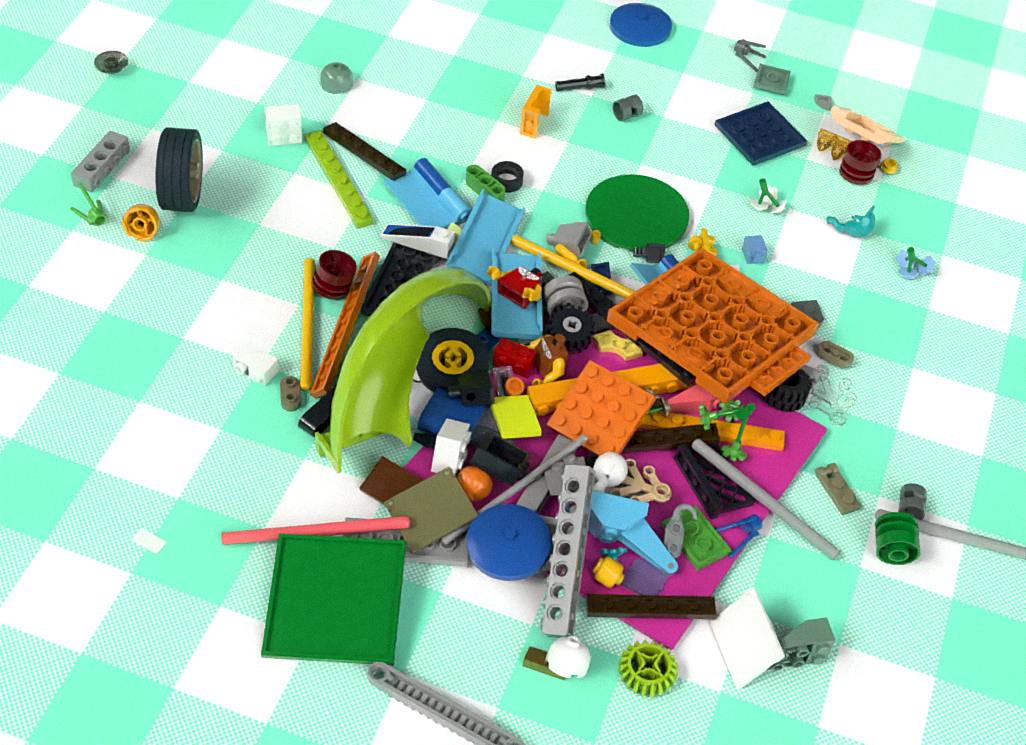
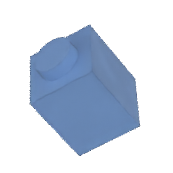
M762 235L745 236L742 251L747 264L764 263L768 250Z

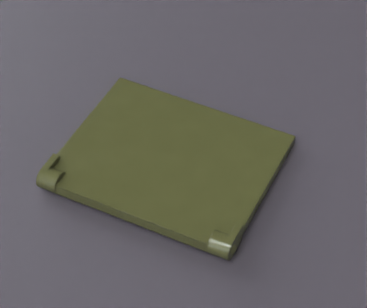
M450 467L384 501V506L391 517L408 516L410 518V527L399 529L404 540H406L412 554L472 522L478 516Z

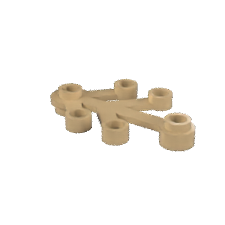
M626 459L627 465H632V467L628 466V472H630L632 478L626 476L625 480L621 482L628 486L620 489L614 488L610 491L611 495L617 494L620 497L639 491L647 492V494L641 496L634 495L629 498L645 503L653 500L664 503L669 501L672 495L670 487L665 483H660L652 466H645L643 468L642 476L650 480L652 485L645 483L636 467V461L633 459Z

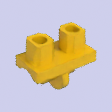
M705 228L701 229L699 236H692L688 241L689 249L695 252L700 248H704L715 256L718 254L717 249L712 248L715 238L708 235V231Z

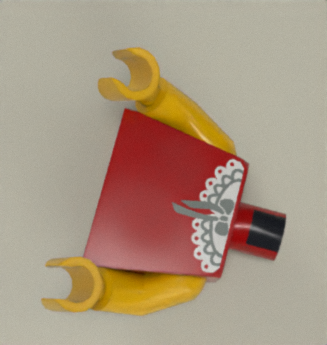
M495 266L489 267L486 274L490 275L493 280H498V293L523 309H526L532 301L540 300L542 293L540 277L542 273L538 268H533L529 271L524 267H518L511 271L501 272Z

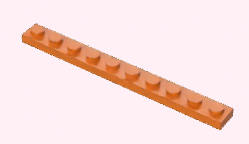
M376 252L363 256L311 389L310 395L313 398L324 396L332 389L331 386L334 378L337 376V370L342 362L344 351L348 346L347 343L353 333V327L358 319L359 311L378 265L380 256Z

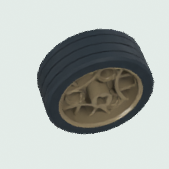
M166 127L160 135L156 156L155 183L158 205L162 210L194 212L199 203L202 185L203 150L201 136L196 129Z

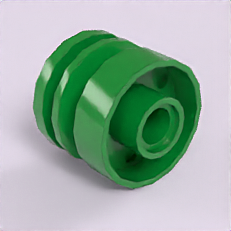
M890 512L877 518L875 521V536L878 559L891 565H905L917 560L920 556L918 520L914 516L903 512Z

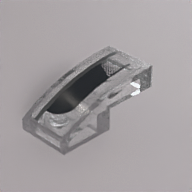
M512 366L492 368V375L496 386V397L509 396L506 394L504 386L509 378L514 377Z

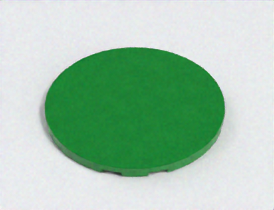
M619 175L606 179L592 189L586 201L585 215L591 230L600 231V239L616 248L629 249L630 252H633L635 248H646L647 243L665 244L666 249L683 237L689 223V209L680 193L667 183L644 175Z

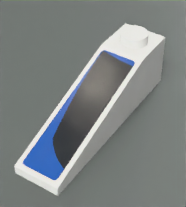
M387 224L380 238L447 259L454 247L455 232L437 226Z

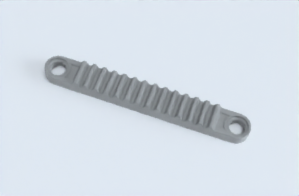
M375 662L369 666L368 680L370 684L387 693L390 698L394 697L397 702L401 701L405 706H410L413 711L417 710L419 714L426 715L428 719L431 718L435 723H440L442 727L449 728L451 732L455 731L458 736H463L465 740H471L474 745H526L519 737L386 663ZM376 670H382L385 676L377 679L373 676V673Z

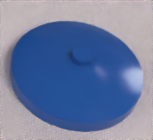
M628 3L613 11L610 18V29L619 40L627 44L650 47L661 44L668 39L671 34L672 22L667 13L656 6L646 3Z
M503 504L484 510L472 521L467 532L466 544L469 558L482 573L498 580L516 581L534 575L545 565L550 555L552 539L546 522L537 513L520 505Z

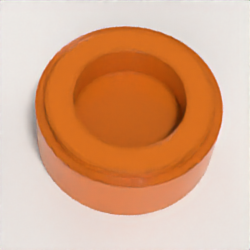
M518 377L509 378L504 386V390L509 396H519L525 388L524 382Z

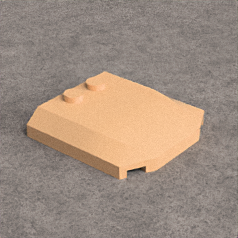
M833 105L830 111L834 121L846 127L845 131L851 134L855 132L860 134L859 138L869 142L871 140L877 144L889 145L902 144L905 137L899 136L891 129L864 115L856 114V112L849 108Z

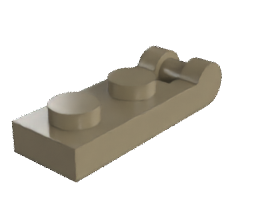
M836 463L828 464L825 468L819 467L815 469L817 478L842 516L860 509L861 504L839 473Z

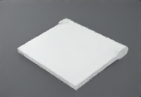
M755 587L748 589L743 593V596L717 615L715 620L710 621L735 686L739 690L774 663L779 662L785 657Z

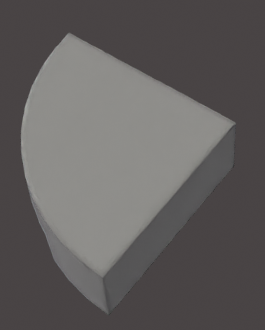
M815 94V103L820 108L830 111L832 107L831 96Z

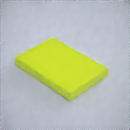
M528 395L494 397L495 404H490L501 438L541 436L542 430Z

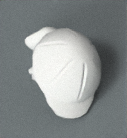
M606 452L596 459L593 470L596 471L597 483L594 485L593 490L604 493L606 487L618 486L625 480L628 474V465L623 456L615 452Z

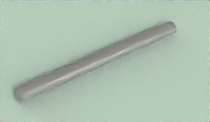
M701 439L693 441L692 448L830 559L834 560L841 552Z
M878 509L875 513L876 520L883 514L890 513V511ZM917 519L919 532L1026 560V547Z

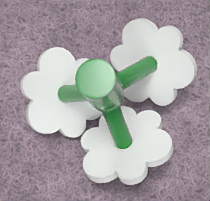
M760 179V199H751L750 205L754 209L762 211L763 209L767 210L768 206L774 203L775 206L771 209V214L782 212L785 209L787 200L785 199L778 203L776 201L778 199V189L767 185L766 179Z

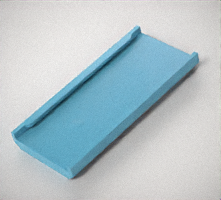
M482 189L447 260L446 266L464 268L466 271L477 276L486 286L491 285V276L486 273L492 263V249H495V253L506 252L526 208L523 207L521 210L484 193L485 190Z
M492 249L491 266L499 268L501 272L511 271L518 267H524L529 271L533 268H538L541 271V253H538V256L495 253V249ZM491 278V334L495 337L531 340L541 338L543 333L542 293L539 301H532L526 309H523L499 294L498 280Z

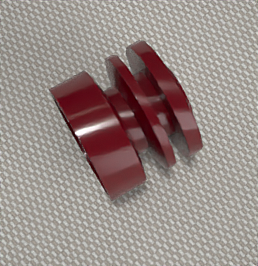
M851 141L847 145L839 168L840 175L853 184L864 185L870 183L881 159L880 149L868 141Z
M328 250L322 253L312 279L314 290L322 297L338 300L344 298L349 292L357 270L355 260L347 253L339 250Z

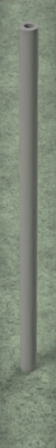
M582 434L480 509L477 514L479 515L484 510L501 505L549 470L553 464L558 463L588 441L586 435ZM472 522L446 535L440 541L446 546L469 529Z

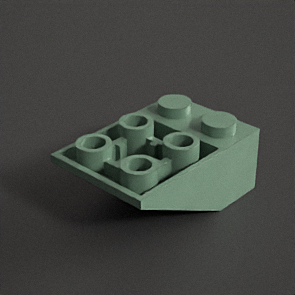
M827 617L806 620L779 640L785 657L766 670L778 671L785 667L798 668L805 664L813 663L814 665H819L825 662L835 642Z

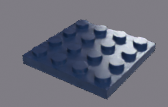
M769 101L715 121V126L752 166L804 147L807 143V140Z

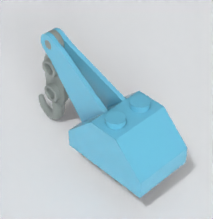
M593 490L588 530L593 537L600 539L604 543H612L619 540L655 566L664 575H673L678 569L675 559L682 552L685 531L681 513L684 510H688L692 513L693 519L696 520L697 512L695 508L689 504H680L675 508L672 518L666 525L664 541L662 543L644 519L648 513L649 503Z

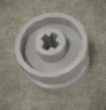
M566 275L552 279L543 289L542 295L550 316L558 307L562 310L563 305H567V308H570V305H575L574 308L576 309L580 306L583 312L588 309V301L583 286L575 276Z

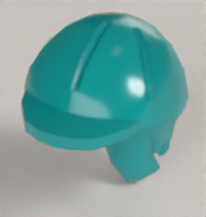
M873 205L865 216L852 215L853 221H848L844 224H841L835 217L828 216L826 218L827 224H832L837 231L846 232L852 237H865L872 232L875 226V215L873 213L875 206Z

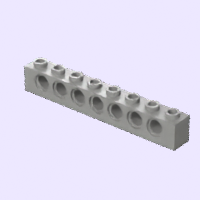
M565 465V471L561 475L563 485L562 492L558 496L560 507L559 512L556 513L555 522L557 528L552 539L554 550L549 560L551 571L547 577L548 592L543 603L545 614L540 624L542 634L548 637L574 636L596 471L590 466ZM579 485V489L573 493L574 486ZM576 505V510L570 513V508ZM570 526H573V531L570 534H567V529ZM570 546L569 554L564 555V550ZM567 567V574L561 577V571ZM565 589L564 595L558 598L559 591ZM561 610L562 615L559 619L556 620L555 614L557 611Z

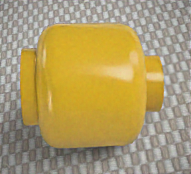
M606 556L604 559L600 558L592 570L594 579L607 588H611L615 584L619 586L625 577L622 573L623 565L609 556Z

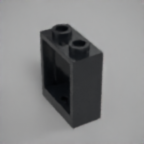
M488 430L474 453L470 464L512 487L516 480L520 481L530 465V462L527 461L530 453Z

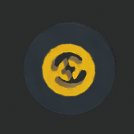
M460 328L440 329L430 334L416 366L417 374L422 384L430 391L435 392L437 387L448 390L447 387L458 386L457 377L460 375L484 369L489 371V351L481 338L470 331ZM443 358H445V360H444V365H445V366H443V365L440 363V361H441ZM461 358L465 361V364L462 367Z

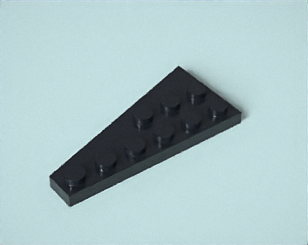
M393 242L362 305L361 314L371 316L382 301L399 286L418 274L429 271L442 257Z

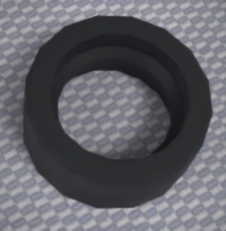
M502 161L493 166L491 176L504 185L505 193L515 192L523 185L524 171L517 163ZM506 173L514 175L516 178L504 180L498 176Z

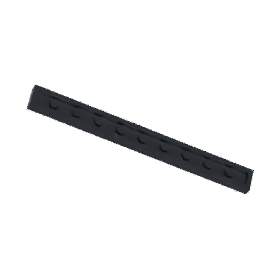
M573 272L569 274V276H575L580 280L588 301V307L607 321L609 309L617 304L578 273ZM620 331L685 385L689 386L696 381L695 375L643 339L639 338L635 341Z

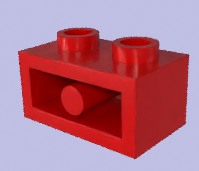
M501 338L494 349L492 365L528 378L535 366L537 351Z

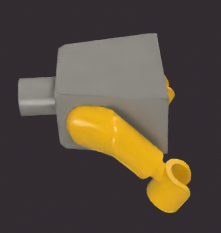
M588 222L561 224L555 234L547 235L546 242L554 246L555 252L558 255L586 268L587 261L584 259L578 260L577 258H581L589 240L593 244L599 243L601 233L598 230L592 232Z

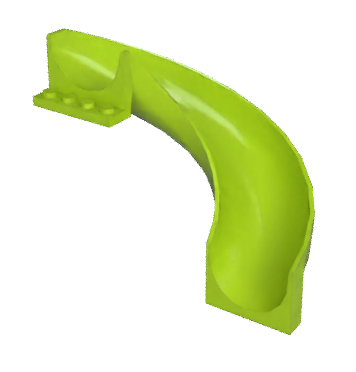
M459 267L435 268L418 274L399 286L382 301L364 323L349 348L341 368L332 400L330 432L322 435L319 432L315 433L318 455L320 457L326 455L337 474L341 473V449L384 433L398 437L408 447L413 445L409 422L410 392L416 366L430 336L422 320V307L425 302L433 297L457 294L471 298L486 312L489 311L491 302L489 291L477 276Z

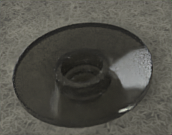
M106 51L95 58L94 64L100 72L113 74L127 67L128 58L119 51Z

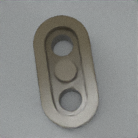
M823 341L818 346L817 354L822 359L840 368H849L852 365L854 356L850 351L830 341Z
M287 376L280 382L281 406L284 410L292 412L298 410L301 406L300 382L296 377Z

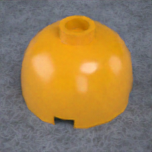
M136 204L130 207L124 214L122 226L129 237L133 236L137 238V241H148L158 232L160 218L156 210L151 206Z

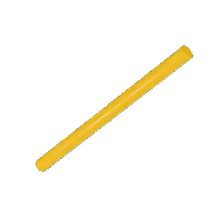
M514 235L511 239L512 245L535 256L541 253V259L568 272H576L585 280L625 299L636 292L518 235Z
M312 258L304 260L300 388L303 391H308L312 387L314 288L312 286V279L315 273V260Z

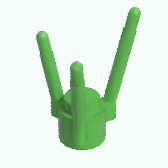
M79 182L78 185L92 208L88 211V217L74 207L70 209L86 220L89 225L100 226L104 224L107 215L104 213L100 201L96 200L97 208L82 183Z

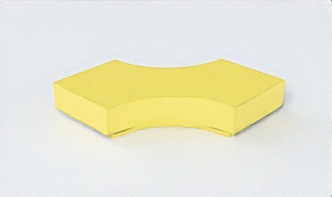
M611 330L593 336V341L600 353L612 352L621 356L625 361L639 358L643 355L641 348L631 340L620 338Z

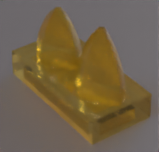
M821 128L818 133L817 148L820 152L832 147L831 155L834 161L845 154L847 145L852 140Z

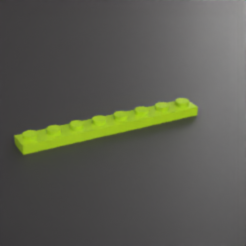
M321 130L305 134L308 146L356 228L359 229L373 225L371 214Z

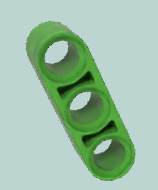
M469 165L467 167L466 185L478 195L484 189V193L501 201L505 200L504 185L478 165Z

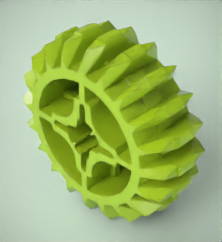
M646 639L642 644L636 641L634 646L629 645L627 651L624 650L622 653L618 671L622 675L621 682H626V689L632 687L633 694L639 691L642 697L646 693L649 694L650 698L654 697L655 693L660 697L663 691L667 693L670 686L674 685L675 678L678 675V664L675 662V655H670V648L663 649V643L657 646L654 640L651 644H648ZM632 662L636 664V668L638 669L636 673L632 668ZM660 664L662 665V667H663V669H664V671H665V675H664V676L660 673V672H661V670L659 669V665H660Z

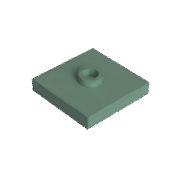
M760 64L753 87L784 95L791 71Z

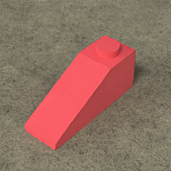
M698 384L667 400L671 405V412L669 413L675 414L700 413V405H705L708 411L714 408L718 409L721 400Z

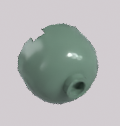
M339 62L326 65L320 75L322 89L332 94H338L340 91H343V93L349 91L353 86V76L349 67Z

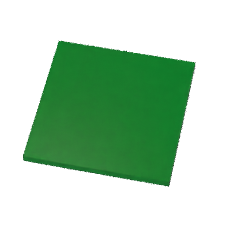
M279 533L261 657L359 664L383 662L394 666L406 540Z

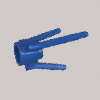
M753 514L740 521L715 528L717 532L741 526L744 533L750 534L733 550L729 558H733L748 542L759 535L758 530L762 528V521L758 515Z

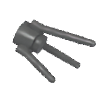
M744 39L738 40L734 47L735 55L745 61L755 72H758V69L743 55L751 52L766 58V55L751 49V46L766 48V45Z

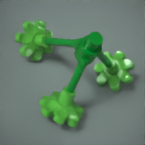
M731 399L726 404L722 401L719 403V407L722 410L710 412L705 405H700V415L702 416L700 423L704 425L705 431L710 429L712 420L719 419L722 416H725V422L741 420L739 432L733 445H723L721 450L724 457L730 456V459L736 461L737 458L742 461L745 460L747 453L742 450L743 447H741L742 442L740 440L748 416L752 414L756 406L750 403L738 407L741 402L738 399L734 401Z

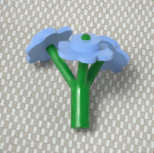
M909 247L906 251L901 250L900 255L896 257V261L900 263L901 267L898 273L906 279L916 278L919 272L922 275H926L934 269L935 261L933 258L927 256L925 259H918L915 256L913 247ZM914 262L920 264L917 268V271L913 268Z

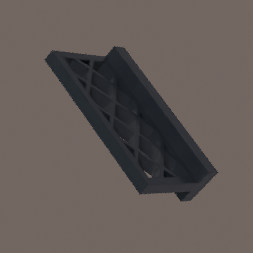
M718 443L708 444L709 447L730 463L728 458L722 455L723 451ZM686 444L678 446L673 459L710 519L718 518L720 513L754 505L755 501L748 492L738 484L735 487L726 483V479L730 478L714 465L703 462V456L700 460L694 458L692 453L700 454L692 447H687ZM700 467L710 470V475L703 473ZM713 472L723 476V481L712 477ZM710 482L721 486L720 490L714 489ZM725 488L734 492L733 496L723 493L722 489ZM736 493L743 496L746 501L735 498ZM720 498L729 501L730 504L724 506Z

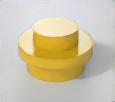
M891 158L885 159L881 164V169L887 174H893L898 169L897 162Z

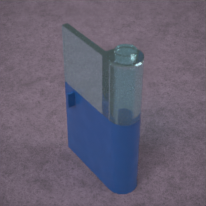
M438 387L422 411L417 425V430L438 435L446 419L470 424L469 432H472L470 443L467 445L477 448L488 430L501 437L490 404L463 406L461 397L449 399L448 390ZM515 438L505 439L508 442L517 446V443L514 442Z

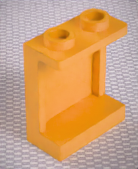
M536 84L522 108L520 134L536 139L540 114L549 115L552 89Z

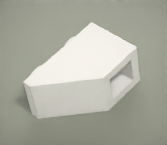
M264 351L235 354L232 357L233 369L237 373L243 374L251 378L252 381L264 386L279 372L278 359Z

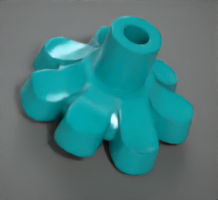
M603 548L600 551V555H607L618 562V556L627 552V548Z

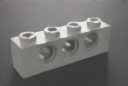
M109 131L71 172L73 186L80 188L78 183L81 182L86 191L91 193L96 187H99L111 170L129 153L128 137Z

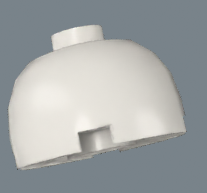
M566 636L556 639L551 644L545 661H548L549 669L560 676L570 678L572 674L578 675L577 678H581L588 672L591 656L589 648L583 641L576 636Z

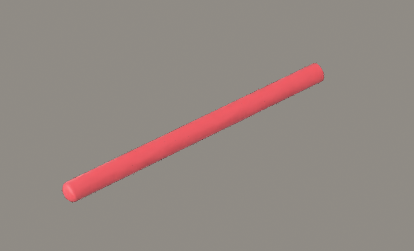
M408 516L232 531L222 532L221 540L223 545L278 540L279 533L329 536L407 529L410 527L411 521Z

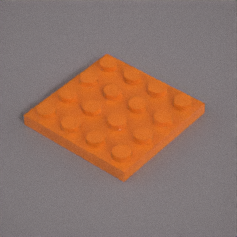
M589 360L548 421L547 426L572 440H576L582 434L586 435L588 441L581 446L598 456L606 452H615L620 455L655 402L656 397Z

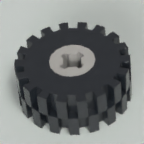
M563 305L562 310L558 307L555 312L551 313L546 334L551 336L556 334L563 335L566 339L564 345L567 351H571V355L575 354L576 351L582 353L583 348L586 350L591 345L596 328L593 316H588L589 312L587 310L583 312L580 306L576 309L574 308L575 305H570V308H567V305Z

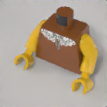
M546 335L530 342L528 346L520 344L537 351L535 362L543 377V381L534 379L532 386L561 380L569 358L568 351L564 345L566 339L563 335Z

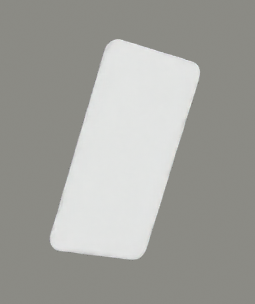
M140 529L132 538V541L155 554L166 544V541L145 529Z

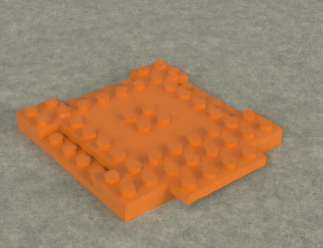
M700 248L609 309L607 322L635 341L639 338L643 339L695 375L696 384L725 404L748 386L766 396L808 363L811 355L799 347L816 334L819 326L817 321L704 248Z

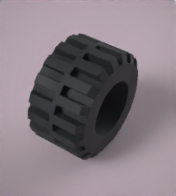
M799 369L766 396L760 394V397L763 398L762 400L765 403H768V406L774 407L776 410L794 412L804 406L812 386V381L809 379L810 376L805 374L806 371Z

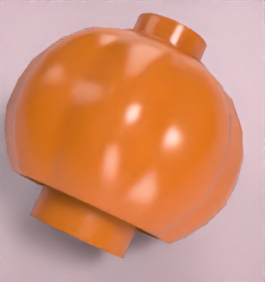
M474 465L463 468L456 475V479L471 503L484 500L492 491L493 483L489 474Z

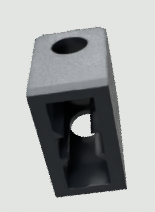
M488 369L460 375L457 377L458 386L447 387L449 399L461 397L463 406L495 404L493 386Z

